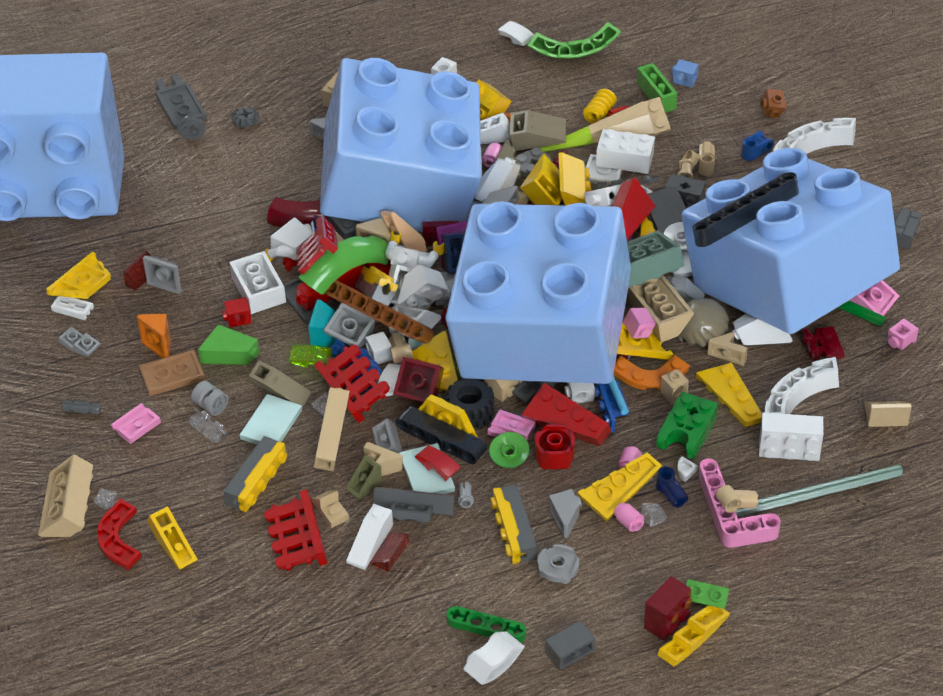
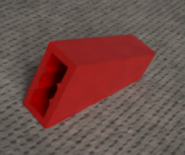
M635 177L620 185L613 203L614 207H619L622 210L627 240L656 206Z
M362 265L347 271L337 281L356 289L354 286L362 271ZM304 282L297 286L296 301L306 311L315 308L317 299L322 300L324 303L330 299H335L326 293L322 295Z

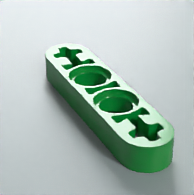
M458 606L451 607L447 611V624L450 627L491 637L495 632H506V628H509L507 632L520 643L526 639V627L523 623ZM474 619H479L482 621V623L477 626L472 625L470 622ZM498 624L502 626V629L494 631L491 629V626Z

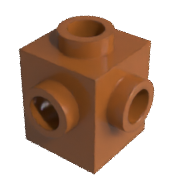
M767 89L760 101L763 116L779 118L783 111L786 110L787 103L784 99V92Z

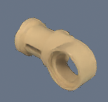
M688 150L684 154L683 159L679 161L680 171L677 175L693 179L692 169L699 160V154Z

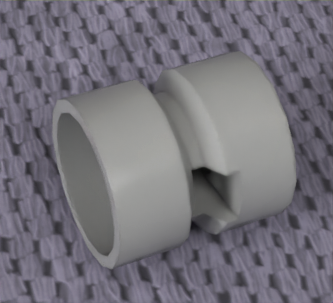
M202 381L197 384L191 395L192 401L212 416L223 412L229 400L227 394L217 389L208 381Z

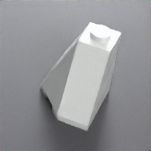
M509 157L497 159L481 177L474 198L483 201L490 192L514 186L521 165L516 164V160Z
M747 313L733 322L735 329L732 331L735 332V338L737 341L741 339L743 345L778 344L793 341L790 334Z

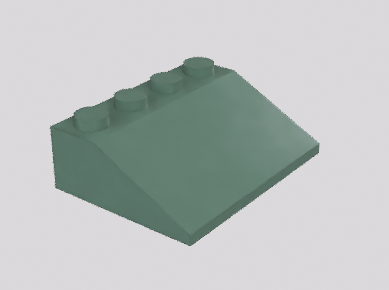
M659 230L627 242L631 263L628 288L634 285H642L650 279H658L663 274L676 272L679 268L685 266L680 245Z

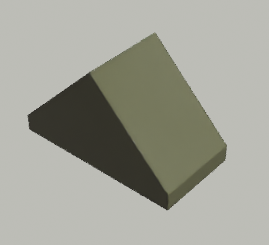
M365 455L346 489L359 500L363 499L374 491L375 487L382 485L381 466L371 457Z

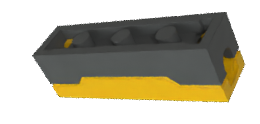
M370 266L369 269L363 267L354 287L370 298L389 306L398 285L394 283L395 279L381 270Z
M263 436L223 491L226 505L247 512L250 506L255 504L258 495L266 489L268 481L276 475L278 467L286 461L285 443Z
M517 484L494 488L490 503L492 510L496 509L497 512L495 513L496 523L501 525V540L506 541V556H510L512 564L537 560V546Z

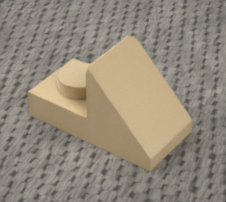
M735 332L711 338L708 343V355L744 366L748 348L735 344Z
M369 442L365 444L364 456L368 455L381 466L382 476L403 470V455Z
M329 490L312 498L313 504L331 528L349 520V514L339 502L337 490Z

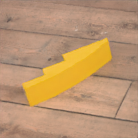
M713 606L705 607L690 617L685 627L674 633L673 639L659 649L658 656L675 667L700 647L723 624L730 613L725 609Z

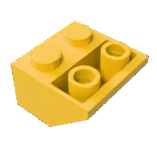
M478 79L476 83L480 87V121L505 113L512 101L492 85Z

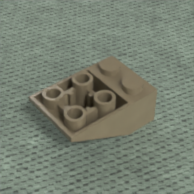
M529 110L511 113L509 135L515 151L566 143L567 121L565 118Z

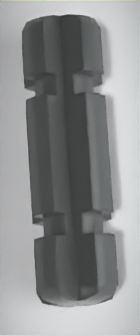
M64 400L62 404L63 411L67 412L73 410V412L89 414L91 412V414H100L101 404L96 402L90 404V402L85 401L72 402V400Z

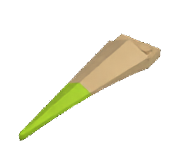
M660 97L645 102L642 101L567 135L566 143L544 146L540 149L542 152L596 144L599 143L603 129L656 136L671 131V127Z

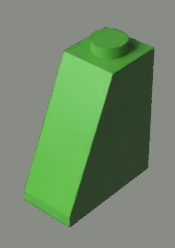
M217 325L198 351L200 363L250 365L254 358L258 357L260 348L258 346V339Z

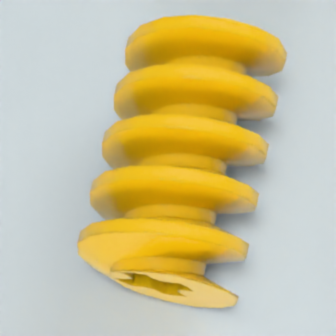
M608 89L598 90L583 110L584 119L590 124L604 119L608 111L617 102L616 95Z

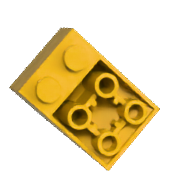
M542 154L520 188L535 205H559L563 199L560 192L559 170L545 154Z

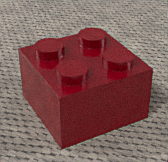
M403 356L393 395L424 403L431 394L437 397L445 368Z
M670 576L645 602L644 629L663 641L670 635L673 636L678 626L682 622H686L690 617L692 589Z

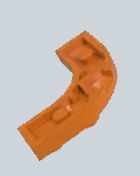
M674 355L659 369L644 370L635 366L623 356H620L615 362L613 375L637 389L658 388L660 390L661 376L676 369L684 375L689 370L690 365Z

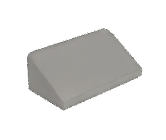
M387 418L372 427L377 446L398 454L403 452L396 425Z

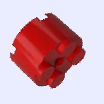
M561 424L545 425L535 435V459L539 463V467L552 470L569 468L575 454L574 433L567 430L566 426Z

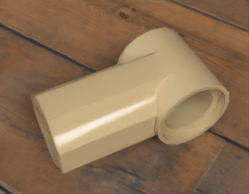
M704 141L703 144L699 145L698 172L703 176H710L714 173L715 145Z
M399 332L392 333L388 340L392 346L390 350L394 364L401 363L403 356L413 359L410 344L406 342L404 335H401Z
M725 485L716 492L717 499L729 513L739 508H756L758 505V494L756 491L734 490L730 485Z

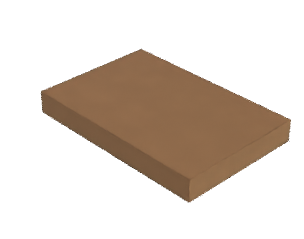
M194 350L139 365V370L149 396L205 381V375Z

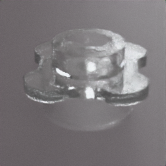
M100 489L97 498L94 499V503L104 509L110 508L114 505V498L117 497V492Z

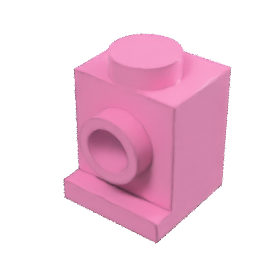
M902 319L889 329L887 337L889 345L892 348L898 347L900 350H903L909 344L916 342L919 328L906 319Z

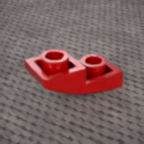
M430 445L415 456L428 471L433 468L445 481L461 468L445 453Z

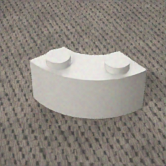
M495 632L482 648L473 651L468 656L464 670L480 684L489 683L499 677L513 664L525 646L508 632Z

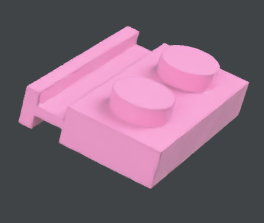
M141 403L112 423L111 426L112 430H116L123 439L132 444L160 424L161 421L159 416L149 408H145Z
M499 410L491 423V427L488 428V435L497 437L505 432H515L522 435L528 441L536 427V422Z

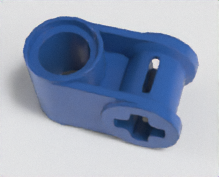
M757 131L755 134L743 139L741 157L747 161L755 160L773 148L774 140L768 139L762 131Z

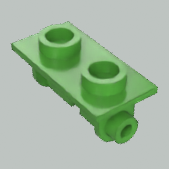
M688 579L687 586L692 589V602L725 609L728 602L729 588Z

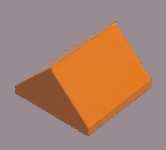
M139 314L137 322L141 343L159 357H169L171 338L167 314Z

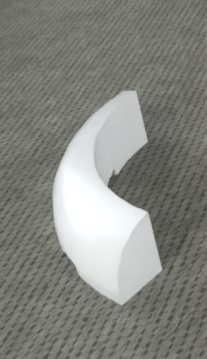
M834 118L833 122L823 123L822 121H816L803 125L789 132L788 137L780 140L773 151L783 148H796L808 154L825 147L853 145L856 118Z
M836 357L814 361L812 366L804 369L799 367L784 376L771 390V395L766 401L765 413L791 414L792 410L807 397L827 389L838 388L839 377Z

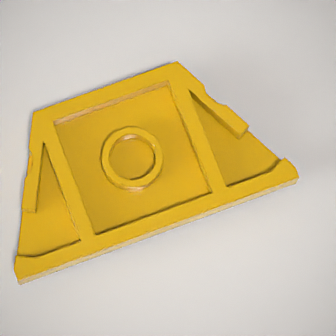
M91 252L46 288L47 295L88 299L111 280V274L104 268V264L97 260L96 254Z
M622 323L617 354L670 360L673 356L671 350L665 351L661 346L662 342L659 341L653 332H651L648 338H632L626 326Z
M442 331L433 337L429 343L423 344L412 351L413 359L445 368L438 392L448 390L450 385H454V382L458 381L446 331Z
M432 394L420 406L419 410L478 438L465 410L459 406L446 402Z

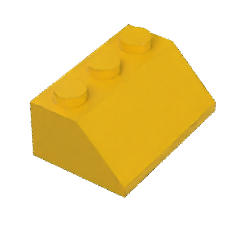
M562 152L558 153L560 192L565 206L575 203L586 204L584 194L591 191V184L588 181L591 178L589 168L585 167L582 160Z

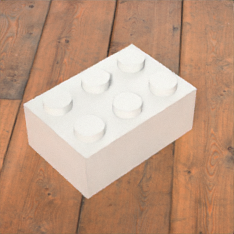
M603 129L597 147L596 166L648 174L654 154L655 136Z
M265 251L229 262L231 278L241 297H246L251 314L286 303L284 285Z
M762 413L759 457L808 461L820 460L823 440L822 416Z

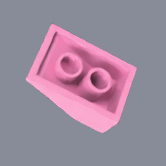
M882 280L850 299V301L884 316L899 295Z

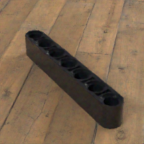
M793 172L784 173L695 223L692 226L695 245L697 247H707L755 220L758 210L763 206L773 202L788 201L799 194L797 175Z

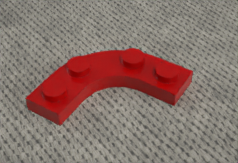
M120 499L100 520L97 529L98 543L102 553L109 560L128 571L141 558V552L124 543L119 538V533L122 527L137 513V509L135 506Z

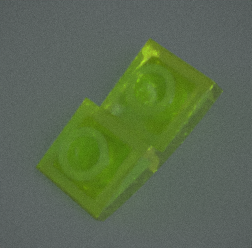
M292 345L289 363L307 368L309 364L314 365L321 361L325 366L329 363L327 360L331 358L332 349L313 345Z

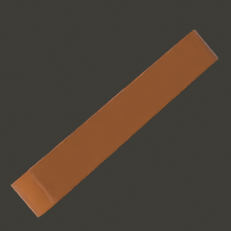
M336 280L325 291L327 295L416 341L426 344L433 339V330L430 327L370 298L346 284Z

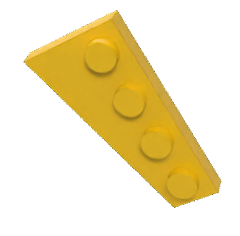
M732 362L696 372V379L699 382L702 381L706 385V389L713 392L723 405H727L730 408V412L745 427L762 422V412Z
M647 452L627 463L625 467L618 471L615 470L602 480L592 483L588 488L578 491L577 496L607 522L614 515L616 507L621 503L629 501L661 470L662 465Z

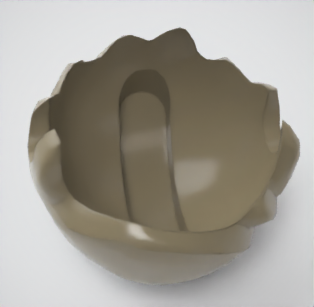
M704 298L693 299L687 302L694 315L680 335L677 336L680 341L683 342V337L688 342V345L698 344L700 347L708 345L711 338L726 334V331L729 329V317L719 303L712 299Z

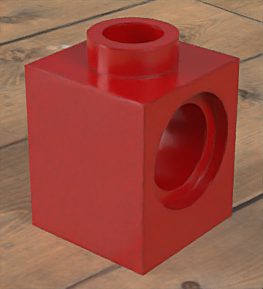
M246 297L224 302L225 310H222V316L224 321H228L229 328L252 323Z

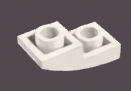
M512 21L507 22L498 29L500 35L511 38L513 44L521 46L527 45L534 37V34L528 29Z
M388 364L379 378L378 383L386 381L390 386L389 392L385 394L386 396L393 395L401 365Z

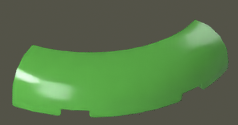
M607 22L604 27L591 37L569 42H558L537 32L527 47L551 58L577 59L602 50L613 42L621 31Z
M369 235V237L355 236L337 243L338 250L334 254L327 249L325 255L316 261L305 274H301L299 278L323 295L340 276L359 265L366 263H382L387 265L389 259L386 258L385 252L388 243L384 239Z

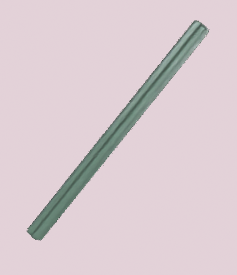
M898 464L758 499L756 508H739L735 512L737 517L899 477L903 475V469Z

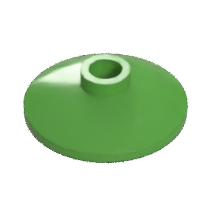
M505 432L495 437L491 442L489 448L490 457L500 467L514 468L524 463L527 459L529 444L522 435L515 432Z

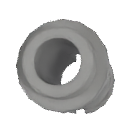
M463 482L459 484L460 496L458 503L463 508H469L474 503L471 493L472 485L469 482H465V488H463Z

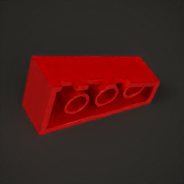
M545 383L522 413L523 418L535 421L536 425L542 428L548 424L564 425L567 430L574 433L576 439L600 447L612 431L609 423Z

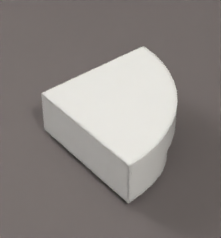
M681 456L678 460L677 472L679 477L686 482L697 471L698 466Z

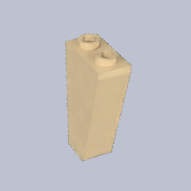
M330 387L314 468L334 471L350 391Z

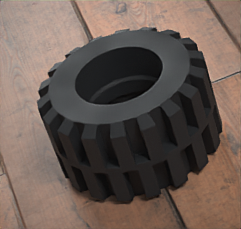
M463 378L461 381H455L454 385H450L445 392V401L465 410L473 428L480 429L482 425L486 426L492 420L494 415V392L491 387H488L486 382L482 383L480 379L466 380Z

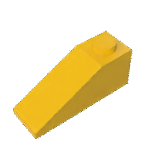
M168 506L149 516L146 522L159 544L179 570L198 560Z

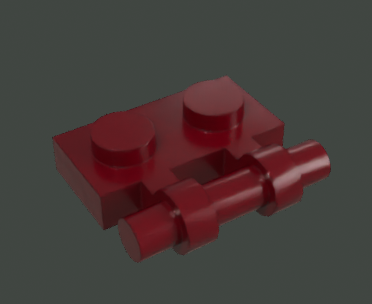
M834 326L816 328L814 335L810 333L809 329L802 331L803 342L807 345V352L813 361L820 360V356H823L824 359L836 357V360L844 359L845 353Z

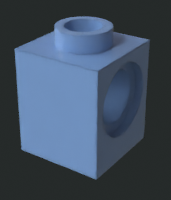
M679 59L671 70L673 83L693 87L698 78L699 64Z

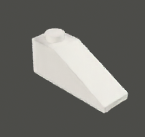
M504 113L480 121V144L502 143L506 139L510 140V121Z
M373 504L363 520L346 563L363 570L367 568L393 527L392 510Z

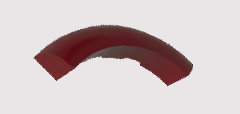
M275 197L267 213V223L283 227L295 217L303 225L309 224L312 230L317 229L316 220L322 215L320 213V200L299 202ZM322 215L328 221V216Z

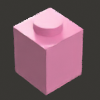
M630 308L623 321L632 338H648L656 325L646 308Z

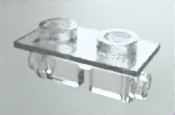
M194 408L197 414L189 419L192 427L200 433L204 430L202 434L211 442L218 443L222 434L228 437L223 431L225 427L217 420L212 422L210 420L212 417L206 411L202 410L200 412Z

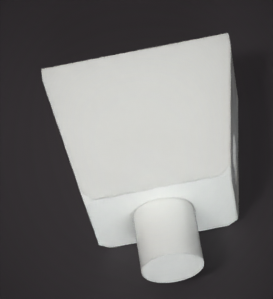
M620 185L585 192L586 204L591 206L613 205ZM613 192L614 199L609 198V193Z

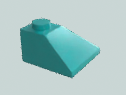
M318 299L308 326L311 353H317L333 345L336 339L323 332L336 311Z

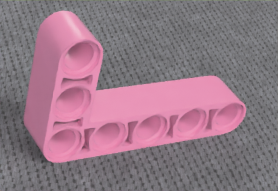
M713 459L702 460L699 469V481L721 543L725 547L733 548L777 539L781 521L776 514L769 513L738 519L735 511L729 513L724 509L716 497L718 489L725 486L718 463Z

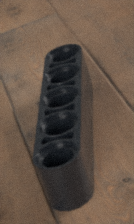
M412 406L406 407L395 420L400 430L430 445L438 443L441 450L470 464H475L487 450L486 444L481 439Z

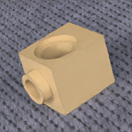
M676 369L661 376L660 392L673 404L676 402L681 391L688 393L689 381Z

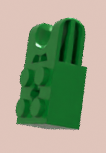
M681 391L659 431L656 447L666 450L672 443H682L687 449L685 457L694 460L717 420L718 403Z

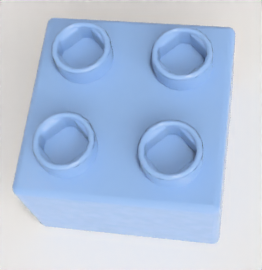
M105 53L0 55V221L35 217L85 219L90 216L116 215L119 207L125 156L108 56Z
M349 58L342 59L325 118L320 213L325 216L367 222L378 218L383 219L380 213L383 210L394 211L417 232L422 233L423 221L466 222L481 179L480 87L478 83L467 81L461 75L448 71L429 74L397 68L394 64L381 58H369L364 61Z
M783 148L769 153L765 156L762 167L739 180L729 179L713 184L707 189L705 199L685 209L681 215L694 284L702 292L788 334L799 331L900 270L891 193L884 188L861 180L859 174L854 170L846 168L833 169L808 159L807 154L801 149ZM793 172L797 175L799 194L788 201H778L763 206L758 210L755 220L707 247H697L695 245L692 229L695 223L784 173Z
M504 201L491 204H474L471 207L446 313V323L462 378L608 384L612 381L631 274V263L621 208L614 206H591L584 203H575L568 206L514 205Z

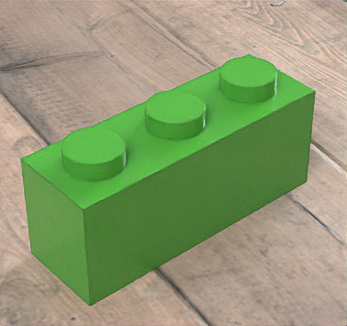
M653 63L638 67L637 84L650 100L660 97L665 113L675 110L677 108V92Z

